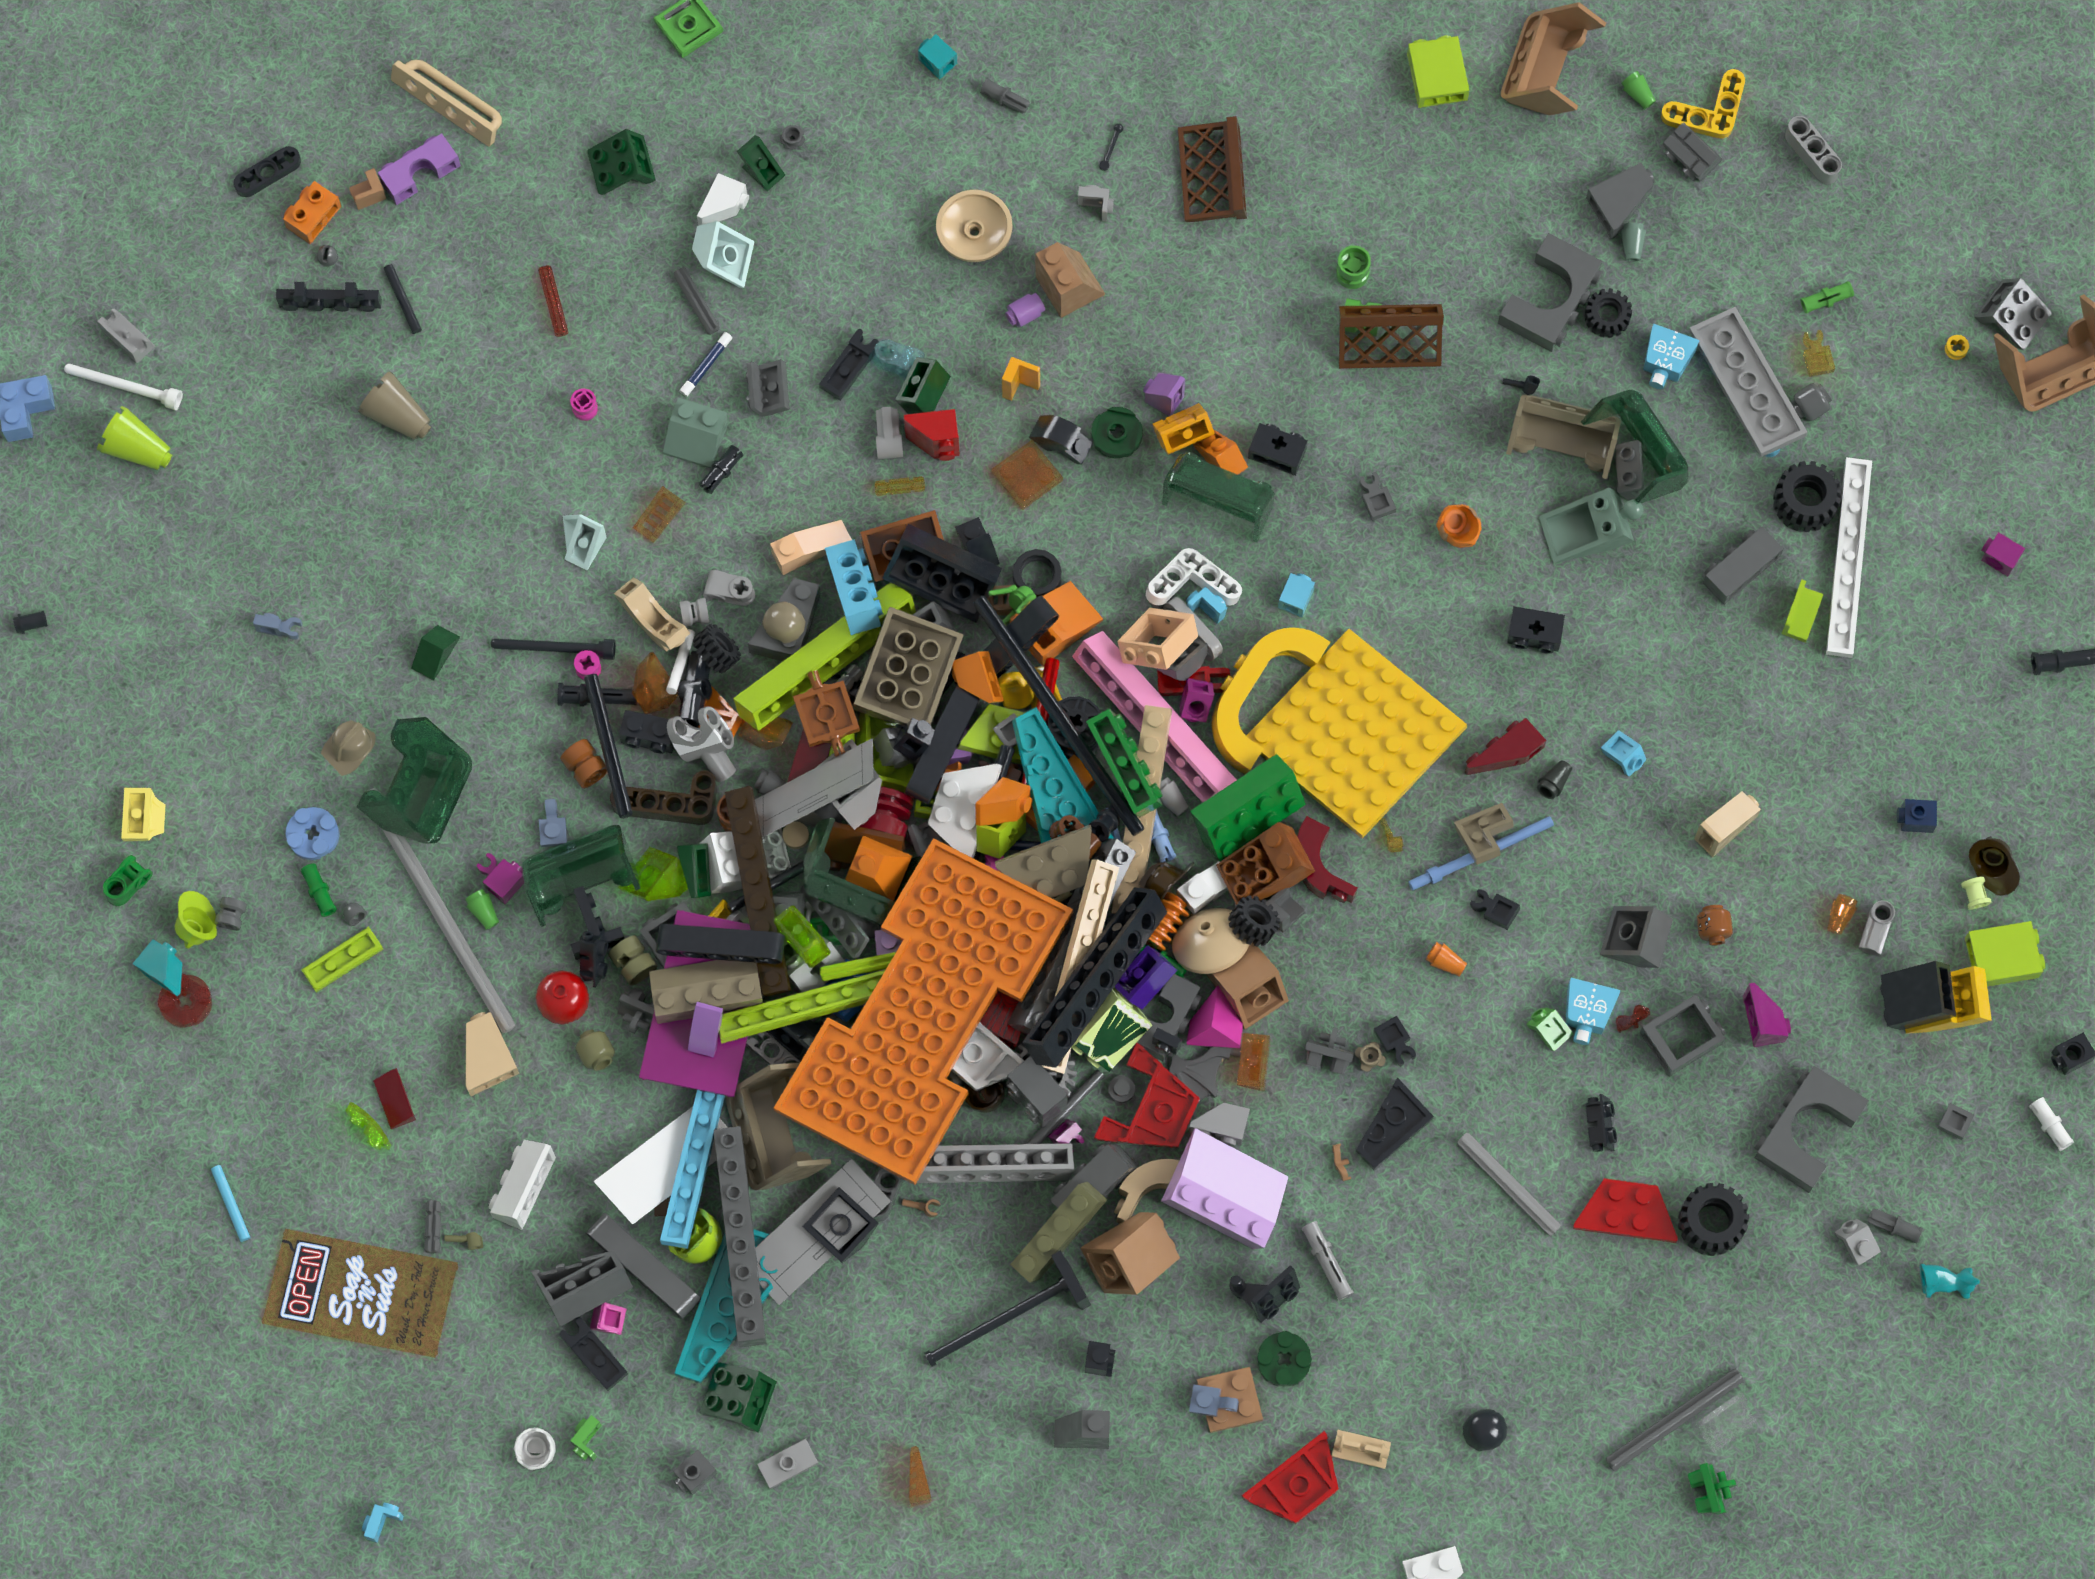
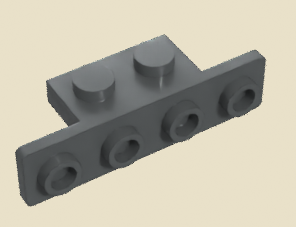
M811 871L800 889L801 893H805L807 901L851 957L859 958L869 941V937L863 930H871L875 921L868 914V910L856 899L852 890L846 887L830 888L817 872Z

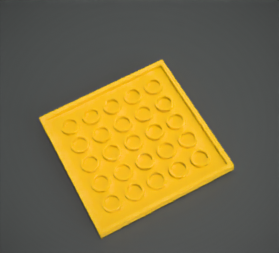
M1348 629L1320 658L1318 663L1310 668L1246 736L1264 748L1260 755L1266 760L1277 754L1294 771L1301 789L1359 837L1363 838L1464 732L1467 724L1352 630Z

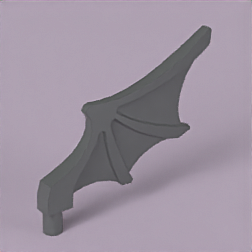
M1211 1047L1200 1058L1188 1061L1181 1059L1178 1055H1174L1169 1072L1200 1098L1199 1102L1211 1095L1215 1098L1218 1094L1216 1076L1224 1059L1229 1060L1230 1055L1243 1059L1246 1048ZM1132 1118L1126 1124V1126H1130L1134 1118Z

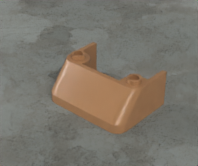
M1580 2L1532 13L1524 23L1501 89V97L1510 104L1546 115L1577 110L1578 105L1556 90L1555 87L1567 52L1580 48L1586 40L1587 31L1603 28L1606 26V22Z
M2084 294L2079 296L2083 318L2071 324L2067 332L2069 343L2025 362V357L2017 348L1999 333L1994 335L2000 369L2018 401L2028 411L2033 412L2095 384V303Z

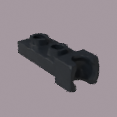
M858 329L849 340V344L819 383V388L840 401L880 349L878 339H873L867 345L862 344L864 339L862 329Z
M577 1317L575 1322L579 1327L578 1334L571 1336L565 1330H562L559 1336L608 1392L627 1376L628 1372L583 1319Z

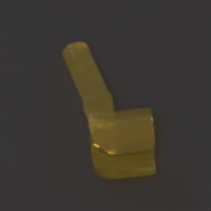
M1380 819L1379 821L1386 834L1388 850L1390 852L1403 851L1402 836L1393 837L1386 819Z

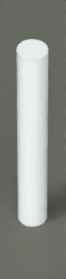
M688 629L690 634L680 645L666 688L669 694H676L695 636V632L691 629Z

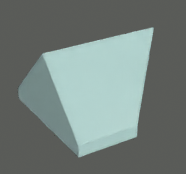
M581 514L563 516L567 549L565 560L588 570L607 538L604 526Z

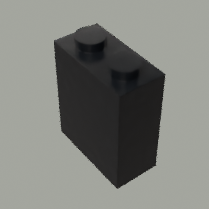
M1932 961L1881 975L1882 984L1880 990L1884 999V1019L1887 1027L1905 1030L1956 1017L1949 964Z

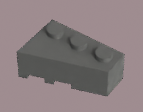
M1102 1144L1092 1153L1094 1158L1087 1165L1082 1163L1072 1173L1074 1177L1068 1183L1064 1181L1053 1191L1055 1196L1051 1199V1202L1059 1208L1076 1186L1084 1182H1089L1099 1193L1106 1197L1114 1188L1117 1190L1122 1184L1121 1181L1139 1166L1120 1145L1108 1144L1105 1146Z
M614 1250L582 1258L581 1263L565 1266L564 1263L558 1264L556 1269L541 1273L540 1270L531 1271L543 1297L560 1326L633 1288Z

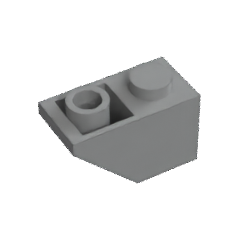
M1222 1103L1191 1121L1189 1132L1192 1133L1196 1128L1230 1147H1235L1236 1144L1242 1145L1250 1109Z

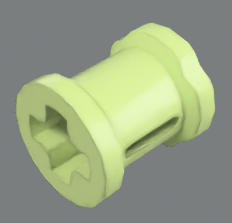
M1984 877L1972 878L1961 883L1969 899V910L1985 907L1991 903V899L1987 898L1983 885L1985 882Z

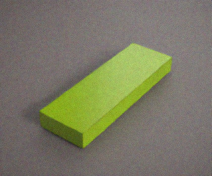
M368 926L301 970L317 993L382 951L383 947Z

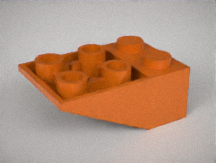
M1071 581L1043 596L1060 616L1029 649L1042 666L1045 665L1047 658H1055L1103 621L1101 615ZM1016 613L1014 616H1012V617L1010 618V623H1011L1019 614Z

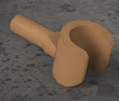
M906 1199L902 1201V1206L922 1210L928 1217L938 1215V1213L930 1212L928 1209L930 1204L940 1206V1202L935 1199L929 1200L927 1203Z

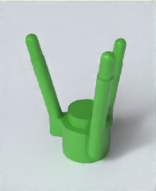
M1011 585L1007 588L988 592L990 596L1010 594L1009 605L1013 610L1002 620L1005 626L1010 622L1012 616L1022 612L1029 603L1036 599V595L1031 588L1027 586L1017 588L1016 585Z

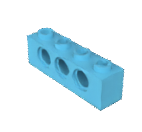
M855 539L826 547V555L850 634L853 635L880 627L881 624L878 616L883 615L879 599L873 600V598L878 597L874 583L868 584V581L872 580L868 565H862L867 563L863 548L857 549Z

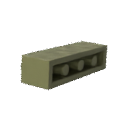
M1089 1182L1078 1184L1010 1265L1028 1282L1031 1283L1039 1280L1054 1263L1051 1255L1060 1250L1063 1253L1107 1199Z

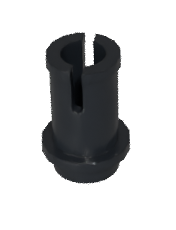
M44 610L23 616L18 614V617L13 618L16 633L22 632V634H25V631L48 626Z

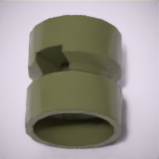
M636 935L627 937L619 942L608 954L615 966L622 968L621 974L630 986L638 984L650 976L649 971H655L658 967L651 955L644 953L645 947Z

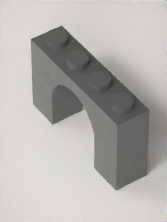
M1548 233L1536 253L1534 263L1559 275L1567 283L1570 297L1557 308L1542 309L1512 294L1500 313L1498 324L1552 352L1556 345L1559 347L1562 345L1567 335L1564 330L1567 325L1573 326L1579 315L1576 311L1580 304L1583 306L1586 304L1591 295V292L1588 291L1590 286L1598 284L1603 271L1600 270L1602 265L1600 259Z
M1813 1066L1810 1072L1804 1070L1797 1081L1800 1088L1796 1094L1793 1092L1789 1093L1782 1104L1786 1107L1782 1115L1776 1113L1768 1126L1772 1131L1768 1137L1762 1135L1754 1147L1758 1151L1754 1157L1755 1159L1810 1193L1827 1166L1803 1151L1795 1143L1791 1132L1793 1118L1804 1110L1819 1109L1829 1113L1852 1128L1869 1102L1868 1099L1816 1066Z

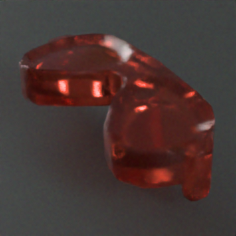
M1637 1005L1633 1010L1632 1016H1618L1616 1018L1618 1032L1621 1033V1031L1627 1030L1631 1026L1638 1028V1022L1650 1015L1649 1008Z

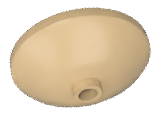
M966 190L953 195L943 204L937 216L936 232L940 244L950 255L967 262H981L995 257L1007 246L1012 234V217L1005 203L994 194L982 190ZM972 230H978L979 234L973 236L970 234V232Z
M1225 908L1206 909L1190 916L1183 922L1182 926H1179L1177 934L1173 937L1172 950L1177 962L1184 969L1199 974L1216 973L1229 968L1242 958L1249 945L1246 944V939L1242 941L1238 939L1240 935H1234L1232 932L1234 928L1229 926L1231 921L1228 920V917L1232 910Z

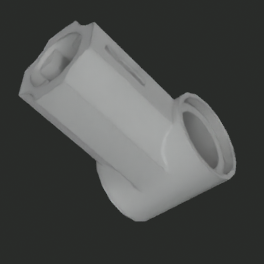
M882 407L876 410L878 460L903 458L898 410L892 407Z
M1878 901L1870 909L1858 947L1859 950L1871 955H1881L1891 922L1895 916L1894 906L1890 902ZM1875 910L1885 911L1888 916L1887 920L1878 919L1875 915Z

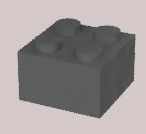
M1031 1056L1007 1075V1088L1009 1089L1007 1093L1017 1105L1021 1102L1027 1110L1025 1111L1026 1116L1033 1124L1038 1122L1042 1127H1045L1067 1108V1094L1041 1065L1035 1064Z

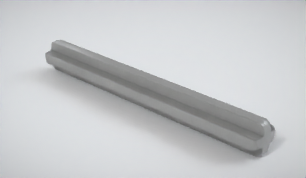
M1465 1133L1458 1140V1145L1549 1236H1552L1561 1227L1560 1223L1470 1133Z

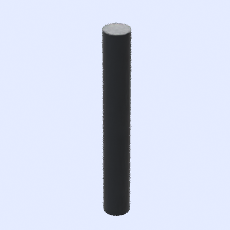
M392 264L385 266L384 271L412 334L421 332V326Z

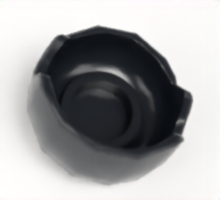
M1481 1409L1471 1414L1464 1422L1463 1436L1466 1443L1477 1451L1493 1450L1499 1447L1506 1439L1507 1424L1499 1412L1491 1409Z

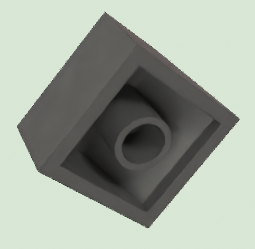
M1614 906L1600 955L1641 968H1659L1673 918L1654 906Z

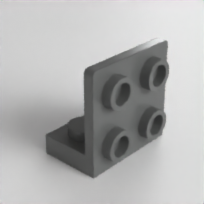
M2021 278L2003 279L1976 314L1975 318L1981 324L1996 323L2019 349L2024 350L2049 318L2051 311Z

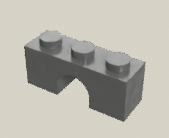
M1176 974L1164 986L1159 1002L1167 1005L1172 1010L1173 1017L1168 1022L1162 1024L1149 1020L1152 1026L1137 1042L1154 1058L1164 1062L1166 1056L1172 1057L1173 1053L1170 1052L1167 1055L1155 1048V1045L1152 1044L1153 1035L1157 1027L1176 1037L1178 1033L1184 1034L1190 1023V1020L1187 1019L1188 1014L1191 1010L1196 1011L1202 1000V997L1199 996L1200 987Z

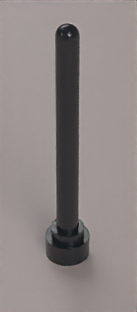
M493 639L490 643L494 649L567 653H580L588 650L598 654V657H603V660H614L616 651L615 639H604V641H599L598 644Z

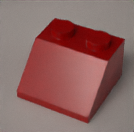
M955 409L904 415L905 437L934 459L940 458L942 461H949L954 459L955 456H960Z

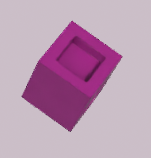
M1998 532L1994 540L1989 537L1981 549L1985 553L1981 561L2008 577L2025 548Z
M1187 678L1179 704L1181 718H1185L1190 722L1200 721L1206 723L1214 697L1212 683ZM1193 701H1200L1199 704H1192Z

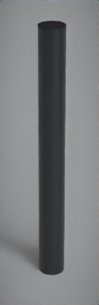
M815 853L770 879L772 890L821 863L819 855ZM744 895L727 904V908L731 913L746 906Z

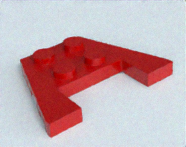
M1136 1043L1127 1067L1152 1077L1131 1125L1126 1126L1104 1116L1094 1139L1106 1142L1179 1148L1200 1098L1175 1075L1169 1072L1162 1063L1149 1054L1142 1045Z

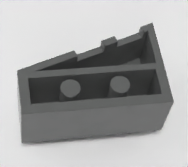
M794 578L777 602L791 603L803 614L806 621L805 629L797 640L785 644L777 639H772L766 633L763 624H761L748 642L749 653L784 661L805 646L820 598L819 584Z

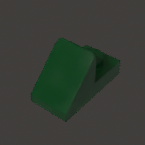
M754 135L737 150V153L745 163L742 168L766 191L770 190L785 176V173L759 136Z

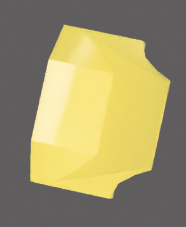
M124 788L121 839L123 841H149L153 836L164 833L165 804L155 797L152 789Z

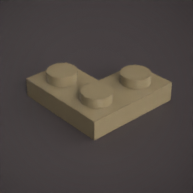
M1503 803L1454 822L1457 833L1476 865L1500 856V848L1493 836L1514 827L1513 820Z

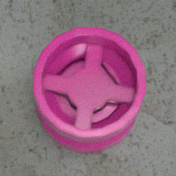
M582 388L572 394L570 402L575 417L582 421L593 419L598 411L594 393L589 389Z

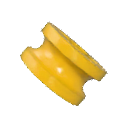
M1962 335L1951 336L1945 345L1946 355L1953 360L1964 358L1969 350V342ZM1960 343L1962 345L1961 350L1963 351H1953V345L1950 344L1957 345Z

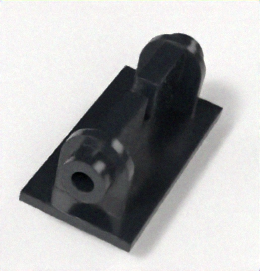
M602 929L598 936L593 935L591 931H585L580 937V954L589 957H580L579 975L584 981L593 980V988H596L600 980L606 977L608 964L605 963L608 941H605L604 929Z
M1599 1094L1600 1101L1598 1097L1588 1098V1103L1585 1104L1587 1123L1597 1122L1596 1127L1588 1128L1589 1146L1592 1147L1593 1152L1603 1151V1146L1611 1151H1615L1614 1143L1617 1142V1132L1615 1127H1612L1611 1117L1615 1115L1613 1102L1603 1094Z

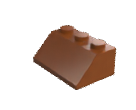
M935 510L859 532L865 556L875 582L883 580L882 577L907 524L944 540Z

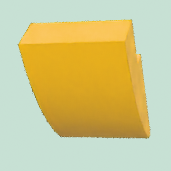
M1971 966L1952 971L1951 980L1956 1017L1905 1029L1906 1034L1948 1030L1992 1021L1985 969Z

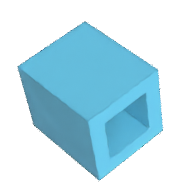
M1290 573L1279 599L1278 608L1303 617L1314 591L1315 582L1311 581V578L1304 574L1295 575Z

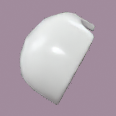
M534 1427L524 1430L517 1437L514 1451L518 1463L528 1470H536L546 1467L553 1460L556 1447L552 1436L548 1432ZM531 1453H541V1454H539V1455H532Z

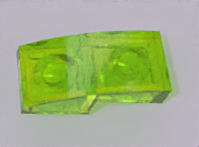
M350 1102L345 1111L350 1117L349 1121L362 1129L366 1125L363 1134L368 1139L366 1143L377 1150H381L382 1147L390 1150L392 1145L380 1125L366 1111Z

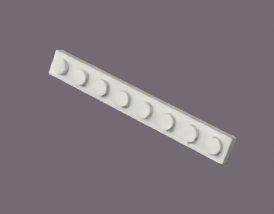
M1848 457L1845 460L1826 655L1852 658L1854 653L1872 468L1871 460Z

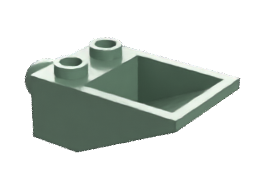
M1607 488L1540 515L1539 518L1553 563L1556 564L1616 549L1633 542L1634 539L1627 518L1630 520L1639 519L1643 515L1644 507L1636 499L1628 500L1623 507L1620 494L1611 488ZM1608 524H1611V525H1612L1610 531H1609L1608 526H1607Z

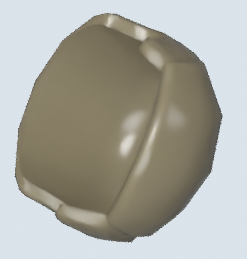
M788 602L772 604L765 612L762 621L766 633L772 639H777L785 644L797 640L804 632L806 623L801 611Z

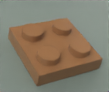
M1250 1367L1197 1379L1198 1385L1220 1388V1397L1236 1398L1239 1401L1237 1412L1218 1409L1217 1417L1206 1416L1210 1433L1263 1421Z

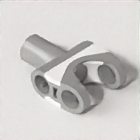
M708 706L699 710L698 720L701 725L700 728L691 726L679 716L670 718L667 722V732L674 748L684 761L690 762L701 758L717 782L725 781L735 773L736 768L725 753V750L733 747L734 737L726 722L714 708Z

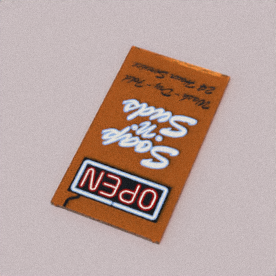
M285 1229L262 1324L436 1358L456 1271L458 1270V1262Z

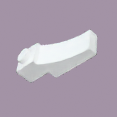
M1216 864L1200 874L1197 873L1178 888L1177 896L1187 904L1186 907L1194 915L1209 902L1215 901L1224 894L1228 888Z

